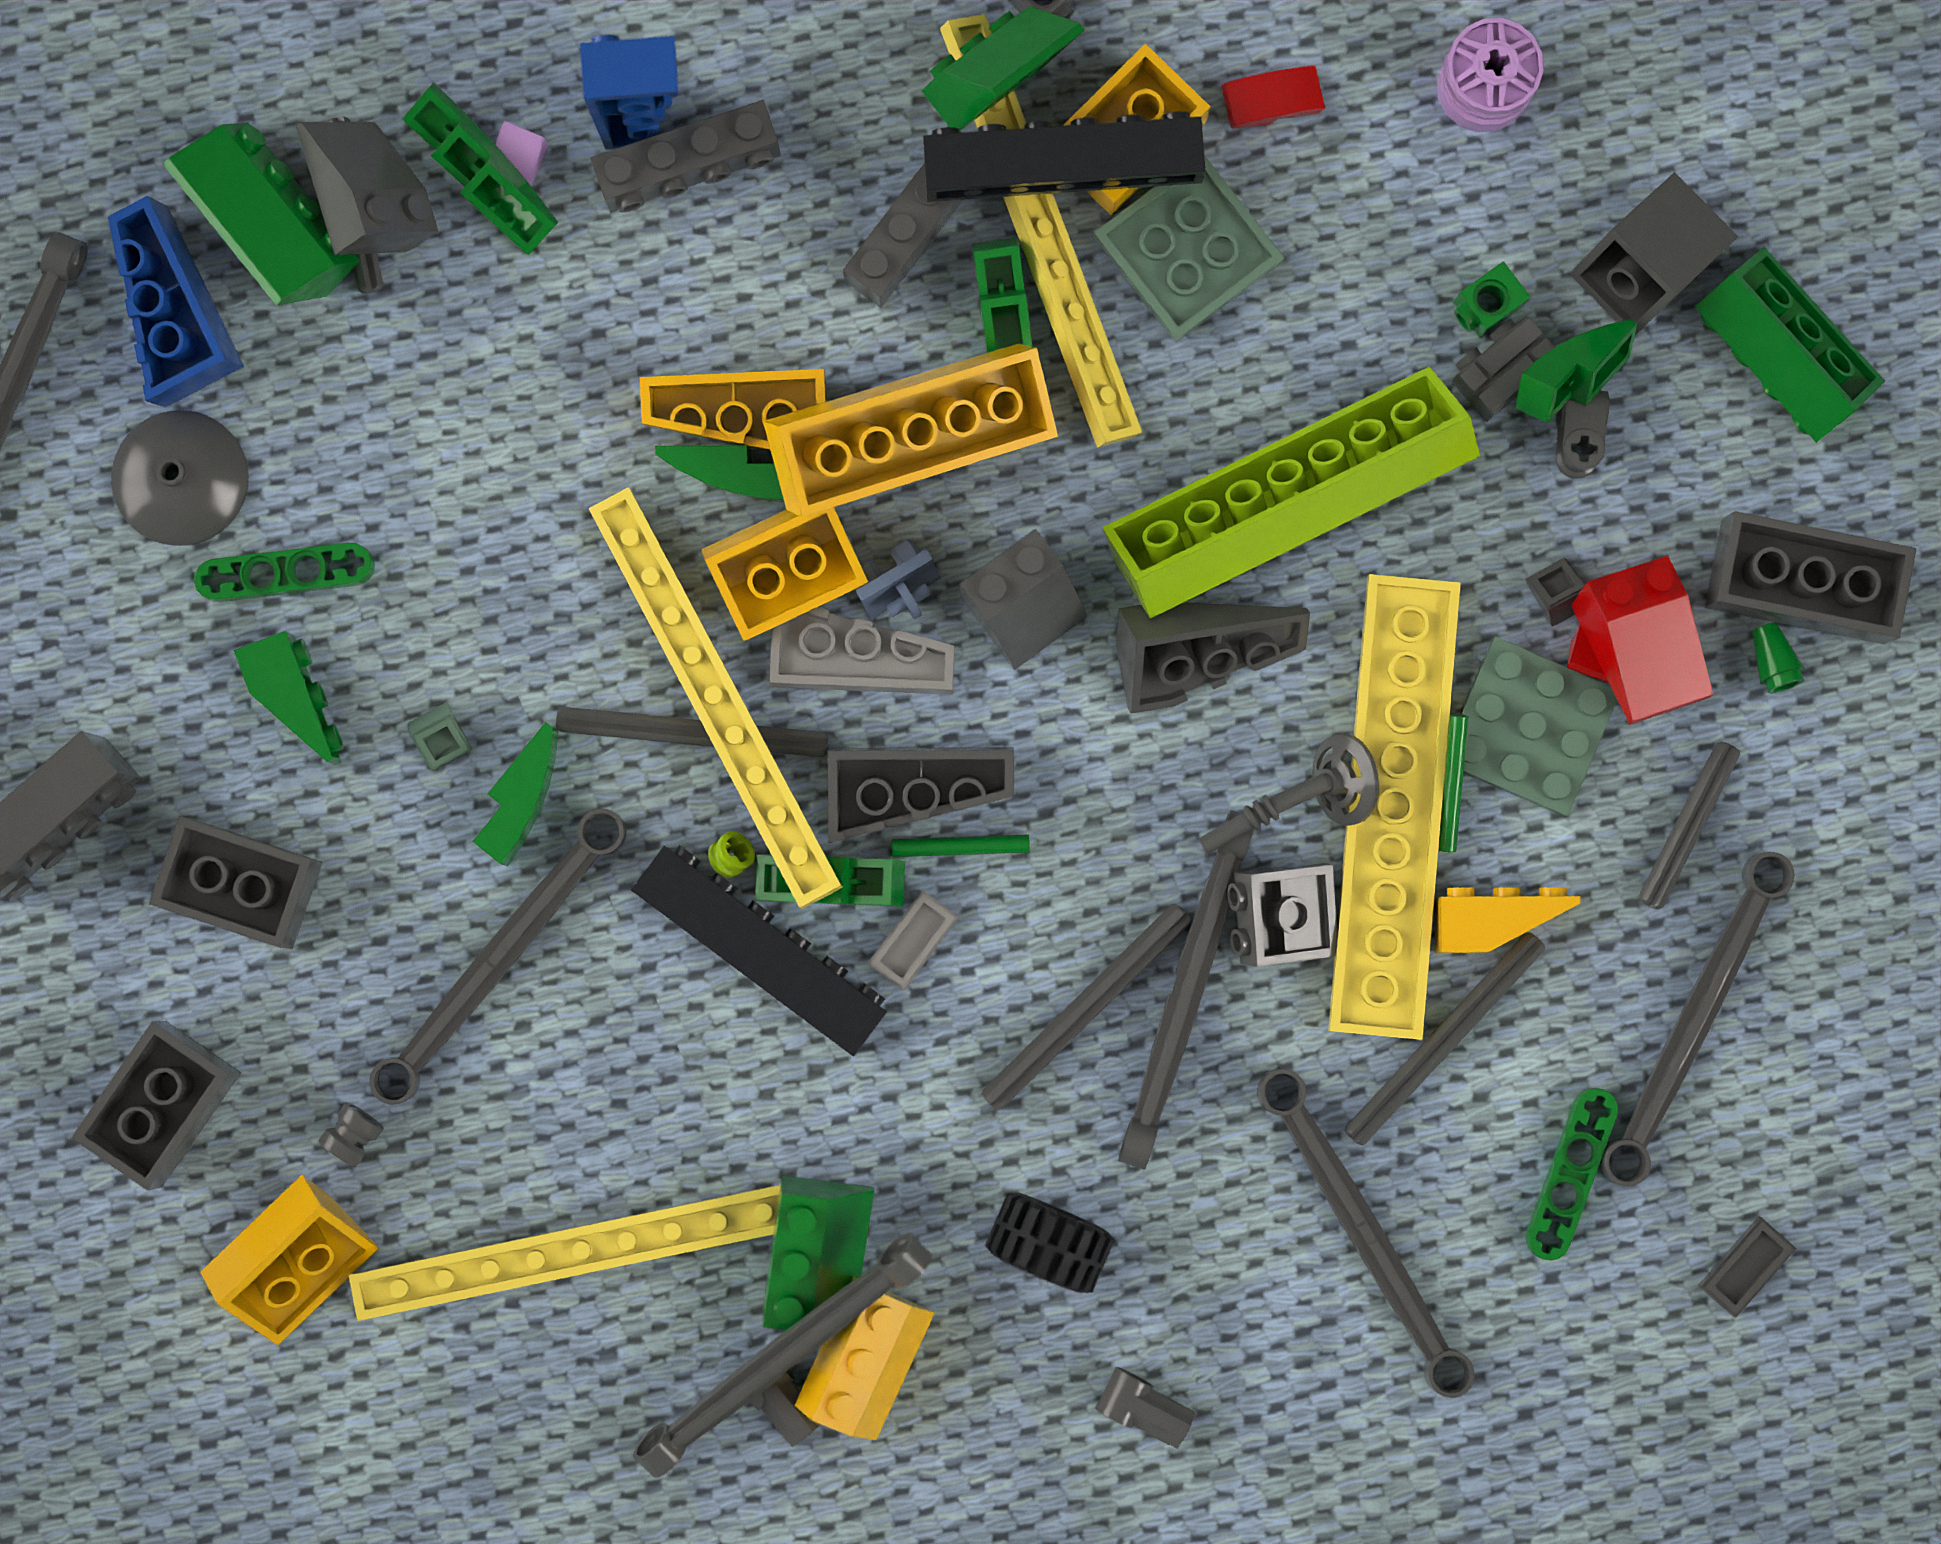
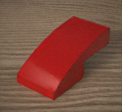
M1316 65L1262 73L1225 82L1221 85L1231 129L1269 125L1277 119L1315 115L1326 109Z

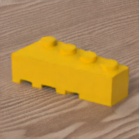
M824 369L640 377L642 424L648 427L771 451L763 421L827 402L826 372Z

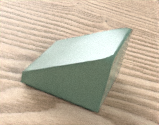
M447 702L407 724L410 737L431 771L472 750Z

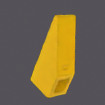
M1516 887L1493 888V896H1475V888H1447V897L1435 898L1436 953L1490 952L1580 904V896H1567L1566 887L1539 888V896H1521V888Z

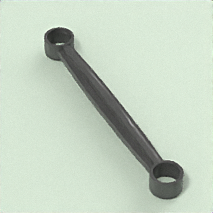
M56 232L49 239L44 249L40 265L42 276L0 364V450L12 426V418L17 406L24 398L67 285L73 284L78 279L87 258V244L60 232Z
M594 809L583 816L578 826V842L530 893L475 958L399 1057L385 1059L374 1067L370 1075V1088L379 1101L395 1105L408 1101L416 1094L420 1085V1070L450 1039L503 978L560 908L598 856L612 854L621 848L626 839V826L618 814L608 809ZM597 815L614 818L619 827L617 841L607 848H596L592 846L587 838V826L590 820ZM391 1064L403 1065L410 1075V1087L407 1094L401 1097H392L384 1094L379 1085V1076L382 1069L384 1070Z
M1230 809L1225 823L1242 813ZM1254 828L1216 849L1217 854L1176 968L1175 974L1177 977L1173 990L1166 999L1134 1115L1129 1122L1118 1158L1119 1162L1146 1169L1159 1128L1158 1123L1180 1066L1222 935L1229 909L1227 889L1231 883H1234V872H1239Z
M1777 852L1760 853L1752 856L1745 863L1742 870V881L1746 891L1699 975L1649 1076L1623 1137L1607 1143L1599 1168L1608 1181L1622 1186H1634L1641 1183L1647 1177L1650 1171L1651 1160L1646 1148L1676 1096L1722 1006L1771 898L1784 895L1793 885L1795 877L1794 868L1784 855ZM1762 859L1776 861L1783 872L1782 883L1771 892H1764L1754 881L1755 866ZM1621 1146H1630L1639 1157L1637 1172L1626 1180L1616 1178L1609 1166L1610 1156Z
M1274 1069L1267 1072L1260 1079L1257 1087V1097L1261 1106L1266 1111L1282 1117L1342 1227L1387 1301L1425 1357L1424 1377L1431 1389L1444 1397L1456 1398L1464 1395L1474 1382L1475 1372L1471 1361L1461 1352L1448 1347L1388 1237L1341 1160L1304 1106L1306 1087L1302 1078L1295 1072L1286 1069ZM1274 1076H1287L1297 1084L1298 1097L1291 1107L1278 1109L1268 1104L1266 1087ZM1445 1357L1460 1359L1464 1367L1463 1380L1456 1388L1451 1390L1442 1389L1433 1379V1369L1436 1363Z
M905 1233L897 1237L885 1248L874 1267L827 1299L765 1346L670 1426L666 1423H661L652 1428L638 1443L633 1458L654 1478L665 1475L678 1463L688 1445L782 1378L783 1373L796 1363L800 1364L894 1285L898 1288H904L913 1283L928 1267L932 1257L931 1253L911 1233Z

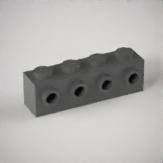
M763 99L590 158L610 213L616 211L624 213L642 207L646 201L661 196L662 198L678 196L686 192L688 187L702 182L711 184L728 178L732 172L747 167L748 169L764 167L772 163L774 158L780 157L781 152Z

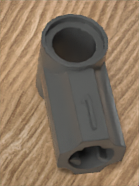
M1116 1367L1095 1409L1128 1428L1135 1426L1154 1438L1178 1449L1191 1427L1196 1414L1195 1411L1153 1390V1385L1123 1368Z
M789 1369L783 1373L782 1378L749 1402L757 1410L762 1409L791 1447H794L814 1432L821 1424L812 1421L794 1405L800 1394V1389L794 1383L796 1381L795 1377Z

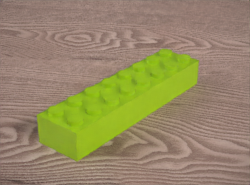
M1429 366L1105 525L1102 529L1118 569L1151 619L1480 457L1471 417Z

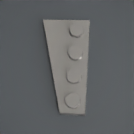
M816 607L772 628L769 685L773 688L953 695L955 646L901 630L892 631L875 626L873 622L859 618L853 620L832 614L830 610Z

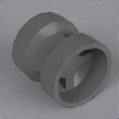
M346 1102L338 1112L339 1120L336 1123V1127L326 1129L318 1141L334 1156L356 1167L365 1155L363 1146L367 1145L369 1141L376 1140L384 1128L362 1109Z

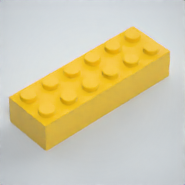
M1015 344L763 421L786 509L801 517L1058 437L1038 350L1036 347Z

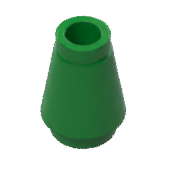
M1777 622L1762 625L1751 631L1754 639L1753 643L1760 684L1766 685L1770 694L1791 689L1804 682L1801 672L1805 668L1782 630H1780Z

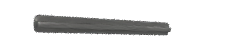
M560 707L556 716V728L560 732L714 747L701 720ZM757 726L771 753L824 757L827 754L828 735L825 732Z
M1171 904L982 1090L981 1094L994 1109L1002 1110L1190 925L1191 919L1189 915L1179 905Z
M1530 932L1525 933L1347 1124L1345 1132L1353 1141L1359 1145L1366 1144L1545 951V945L1537 936Z

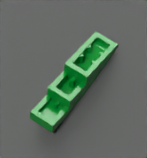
M435 83L423 93L404 115L402 120L435 149L431 157L464 186L460 194L527 255L558 224L556 218L535 190L504 153Z

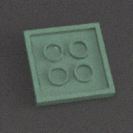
M1206 156V172L1202 183L1155 186L1093 234V238L1175 343L1280 265L1285 258Z
M1493 637L1460 714L1469 716L1464 774L1563 817H1568L1617 703V698L1611 686L1501 638Z

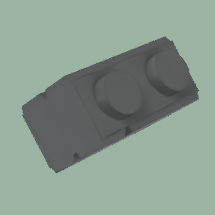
M1524 317L1517 324L1510 318L1490 335V338L1495 343L1481 353L1475 347L1455 365L1460 372L1452 380L1454 386L1486 422L1518 396L1522 373L1538 358L1555 347L1548 338L1543 336V332L1530 317Z

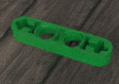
M341 543L216 558L203 562L197 568L194 584L196 590L202 596L213 602H227L351 587L364 584L372 577L375 570V561L373 555L365 547L357 543ZM353 552L357 558L364 560V566H360L356 570L357 575L351 576L350 572L346 569H333L332 572L335 579L328 580L330 567L325 557L326 555L332 554L331 561L333 563L349 561V554ZM307 557L316 559L320 566L317 578L311 582H301L296 575L298 562ZM268 563L273 567L274 579L267 587L257 588L252 584L250 578L251 571L257 564ZM241 565L239 577L244 590L238 591L239 584L235 581L222 583L220 585V592L217 593L213 587L206 585V579L213 577L215 569H218L219 573L224 576H236L238 573L235 566Z
M1584 1089L1573 1102L1526 1231L1525 1240L1527 1247L1532 1254L1540 1259L1548 1261L1557 1260L1566 1254L1571 1245L1618 1114L1616 1099L1604 1089ZM1597 1095L1602 1098L1601 1106L1607 1108L1606 1115L1604 1117L1596 1116L1591 1129L1601 1130L1598 1139L1590 1133L1574 1130L1577 1122L1587 1126L1590 1112L1584 1109V1104L1586 1101L1594 1102ZM1581 1138L1590 1144L1592 1154L1588 1162L1578 1166L1571 1163L1568 1159L1567 1149L1572 1141ZM1562 1182L1571 1184L1576 1192V1199L1573 1205L1565 1209L1556 1207L1551 1198L1553 1188ZM1545 1209L1555 1215L1569 1217L1566 1226L1557 1221L1553 1235L1560 1239L1558 1246H1549L1546 1252L1541 1251L1542 1242L1536 1240L1539 1231L1547 1232L1552 1222V1219L1543 1217Z

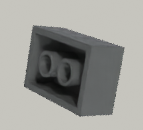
M179 816L149 905L279 948L293 949L323 862L195 819Z
M152 1021L71 1138L145 1190L162 1188L242 1072L169 1022Z

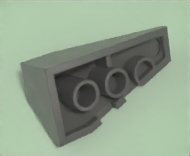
M1181 603L1150 619L1142 605L1119 608L1116 649L1129 712L1137 713L1174 707L1188 701L1185 692L1210 682L1212 688L1216 689L1227 684L1225 676L1245 666H1248L1251 670L1258 671L1306 650L1310 619L1309 610L1298 607Z

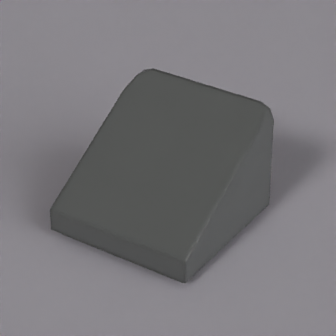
M1566 558L1525 578L1552 627L1575 615L1571 605L1585 583Z

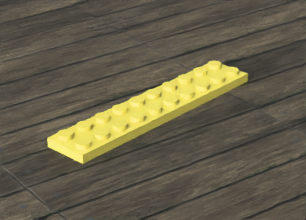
M1374 574L1367 576L1354 736L1367 746L1374 758L1379 777V793L1375 808L1370 816L1359 824L1346 826L1337 922L1338 939L1336 956L1334 957L1328 1031L1423 1039L1460 582ZM1352 756L1351 768L1354 770L1356 777H1362L1358 763ZM1358 793L1354 803L1347 807V813L1356 808L1361 794Z

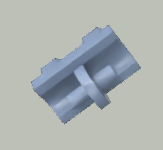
M906 539L894 546L890 552L897 565L895 568L882 575L875 562H867L861 566L869 583L859 587L856 593L870 619L877 617L887 610L891 617H894L907 609L915 620L922 616L917 603L931 595L927 586L941 579L934 565V560L927 549L921 551L910 539Z

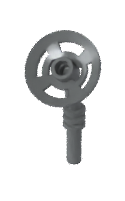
M1345 733L1331 735L1320 744L1316 751L1312 766V778L1270 798L1265 794L1262 796L1261 803L1257 800L1253 801L1252 808L1246 805L1243 807L1244 812L1198 839L1208 855L1253 828L1256 831L1261 830V824L1263 823L1265 826H1268L1270 818L1276 821L1280 819L1279 813L1314 797L1317 798L1324 813L1334 822L1346 826L1359 824L1370 816L1378 799L1379 777L1374 758L1367 746L1357 737ZM1333 747L1332 754L1327 755L1323 759L1326 752ZM1347 751L1352 754L1358 763L1362 777H1356L1350 764L1344 760ZM1347 793L1346 797L1342 800L1340 794ZM1358 793L1361 794L1359 803L1356 806V808L1350 813H1347L1345 807L1352 805L1356 800ZM1323 795H1325V797L1331 802V807L1326 802Z

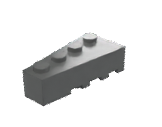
M1014 747L830 748L828 750L829 843L1014 797Z

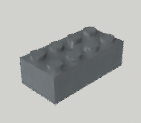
M1734 511L1721 520L1705 608L1886 644L1899 639L1901 635L1917 548Z
M80 731L0 802V901H4L7 898L13 901L24 894L32 885V882L29 880L30 877L42 867L48 870L59 863L67 854L64 849L65 846L76 837L83 839L90 835L102 823L98 818L111 806L115 809L119 808L135 795L136 790L133 786L142 778L107 738Z

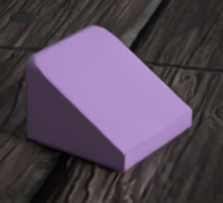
M503 121L496 146L532 186L549 146L544 137Z

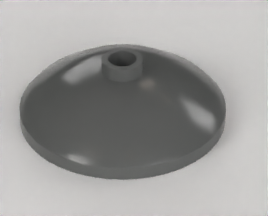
M186 410L163 412L138 424L120 444L111 472L113 496L124 519L143 536L155 542L171 546L198 544L215 537L226 529L236 518L244 504L249 482L247 460L234 435L215 419L198 412ZM170 466H178L179 474L177 478L170 481L167 480L165 476L166 470Z

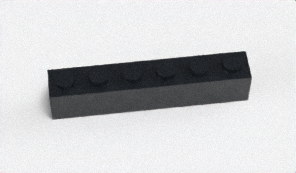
M1183 111L1164 114L1162 119L1144 120L1142 115H1125L1118 117L1116 122L1098 123V120L1095 118H1079L1072 120L1069 126L1052 127L1051 122L1034 121L1025 124L1024 129L1006 130L1005 125L988 124L979 127L978 132L960 133L958 128L943 127L933 130L932 135H923L927 202L1199 184L1203 182L1206 172L1202 116L1190 117V113Z
M679 845L673 852L668 847L663 846L631 891L854 1057L888 1011L881 1007L885 998L864 982L857 989L846 981L844 977L848 970L828 955L822 961L807 952L812 943L790 927L783 934L770 924L775 916L754 900L751 901L748 907L733 896L738 889L718 873H715L711 879L696 869L701 861L685 848Z

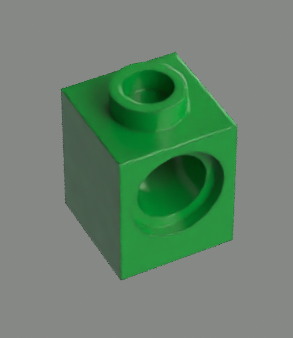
M1503 261L1458 294L1453 301L1457 307L1454 310V314L1466 331L1471 332L1474 330L1479 338H1481L1524 307L1531 297ZM1482 293L1494 296L1498 302V310L1495 312L1483 310L1478 304L1477 296Z

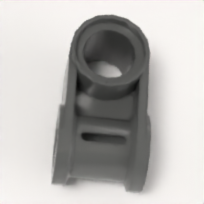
M1600 390L1586 406L1569 399L1556 413V464L1560 472L1569 478L1579 479L1589 475L1604 457L1606 425L1609 415L1608 391ZM1576 446H1581L1582 454L1589 455L1584 462L1579 461L1578 453L1572 452Z

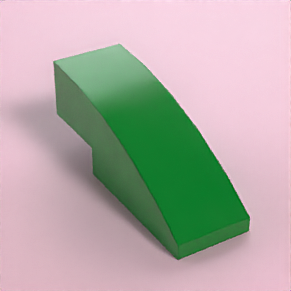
M1017 238L972 243L986 352L989 353L1015 344L1033 347Z
M1628 319L1607 324L1581 333L1545 353L1522 373L1515 408L1548 423L1569 399L1586 406L1630 358L1638 323Z
M747 445L655 446L656 456L679 471L710 486L740 496L784 502L775 464H752V448Z
M547 722L543 724L487 793L501 807L472 841L504 866L510 864L526 841L539 816L550 786L556 760L559 731Z
M757 855L755 901L797 903L773 856ZM827 857L843 888L813 904L903 907L905 861L896 859Z

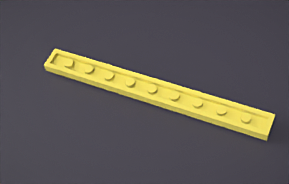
M985 14L948 20L940 28L949 54H952L955 60L963 56L959 49L975 35L981 32L987 38L993 34L989 29L990 25ZM1014 91L974 120L977 129L988 124L1005 125L1006 130L1024 129L1026 124ZM1053 193L1003 197L1097 448L1135 438L1142 433L1140 424Z
M628 487L588 508L799 908L802 910L843 888L630 488Z
M780 1185L353 1273L349 1275L357 1321L773 1235Z

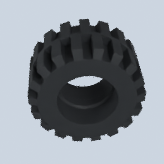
M1007 1193L985 1246L998 1259L1031 1275L1074 1292L1092 1293L1115 1240L1107 1230L1063 1209L1022 1193Z

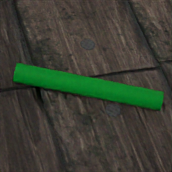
M1450 714L1438 848L1439 851L1448 853L1457 851L1469 716L1463 714Z
M1029 834L892 839V857L1030 853Z

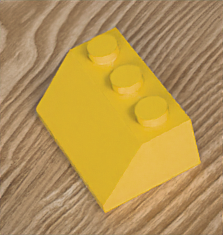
M834 507L803 517L786 509L701 549L705 562L743 641L869 583Z
M301 1175L200 1273L220 1307L276 1345H279L345 1282L350 1274H353L379 1248L328 1193L304 1175Z
M887 1291L821 1346L794 1405L812 1421L851 1437L877 1440L935 1312Z

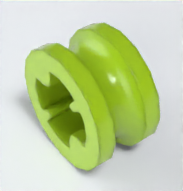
M728 831L711 844L708 849V858L711 866L717 873L727 878H734L752 865L755 860V851L749 839L743 834L736 831Z

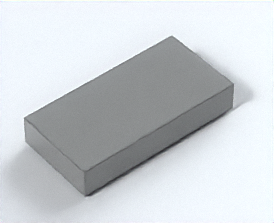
M921 890L867 964L905 991L959 917L925 891Z

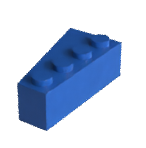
M599 35L593 37L591 42L580 43L584 101L605 149H617L656 136L659 131V123L664 122L665 109L671 108L673 104L672 96H677L679 92L675 36L620 40L615 35Z
M146 196L108 216L119 275L123 276L127 299H125L127 314L128 317L132 318L137 344H134L137 362L142 366L145 384L142 385L145 401L167 407L243 368L244 365L168 206Z

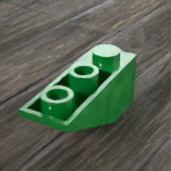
M283 631L233 650L249 694L326 762L334 765L342 763L338 751L344 749L343 741L335 724H327L322 710L328 707L327 698L321 684L318 681L314 683L311 681L306 666L312 664V658L304 640H296L294 635Z

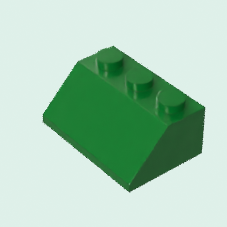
M1031 6L1015 17L1011 11H1008L989 27L993 33L989 37L985 38L981 32L959 49L963 54L962 57L955 60L952 54H950L933 67L930 73L934 79L921 91L946 124L961 131L1044 68L1085 31L1079 22Z
M782 1175L763 1302L764 1328L789 1329L827 1299L850 1284L853 1277L858 1278L862 1275L874 1187Z

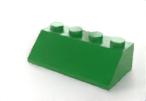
M248 122L222 124L167 158L163 163L165 168L276 306L327 297L360 261L355 254H334L320 205L315 199L306 195L294 180L292 170L284 162L277 159L265 144L266 140L263 134Z
M1765 246L1695 306L1701 314L1702 321L1706 327L1718 333L1731 347L1735 359L1741 365L1750 368L1762 382V387L1766 394L1772 399L1779 401L1792 415L1795 426L1802 433L1810 435L1816 443L1854 413L1885 382L1880 374Z

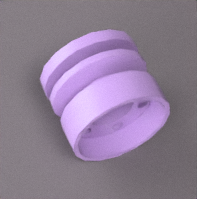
M1504 18L1482 19L1467 26L1454 40L1442 63L1437 78L1438 99L1446 115L1460 127L1477 133L1496 132L1512 124L1529 104L1530 99L1538 89L1544 72L1542 51L1535 37L1522 25ZM1487 63H1491L1493 69H1501L1500 75L1496 76L1492 69L1485 70Z

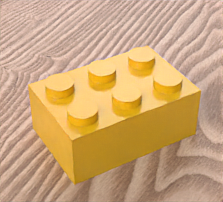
M1145 43L1063 126H1069L1072 120L1079 118H1095L1098 120V123L1116 122L1118 117L1125 115H1142L1144 120L1162 119L1164 114L1178 111L1188 112L1190 117L1202 116L1203 126L1207 122L1211 106ZM1140 188L1086 192L1113 216Z

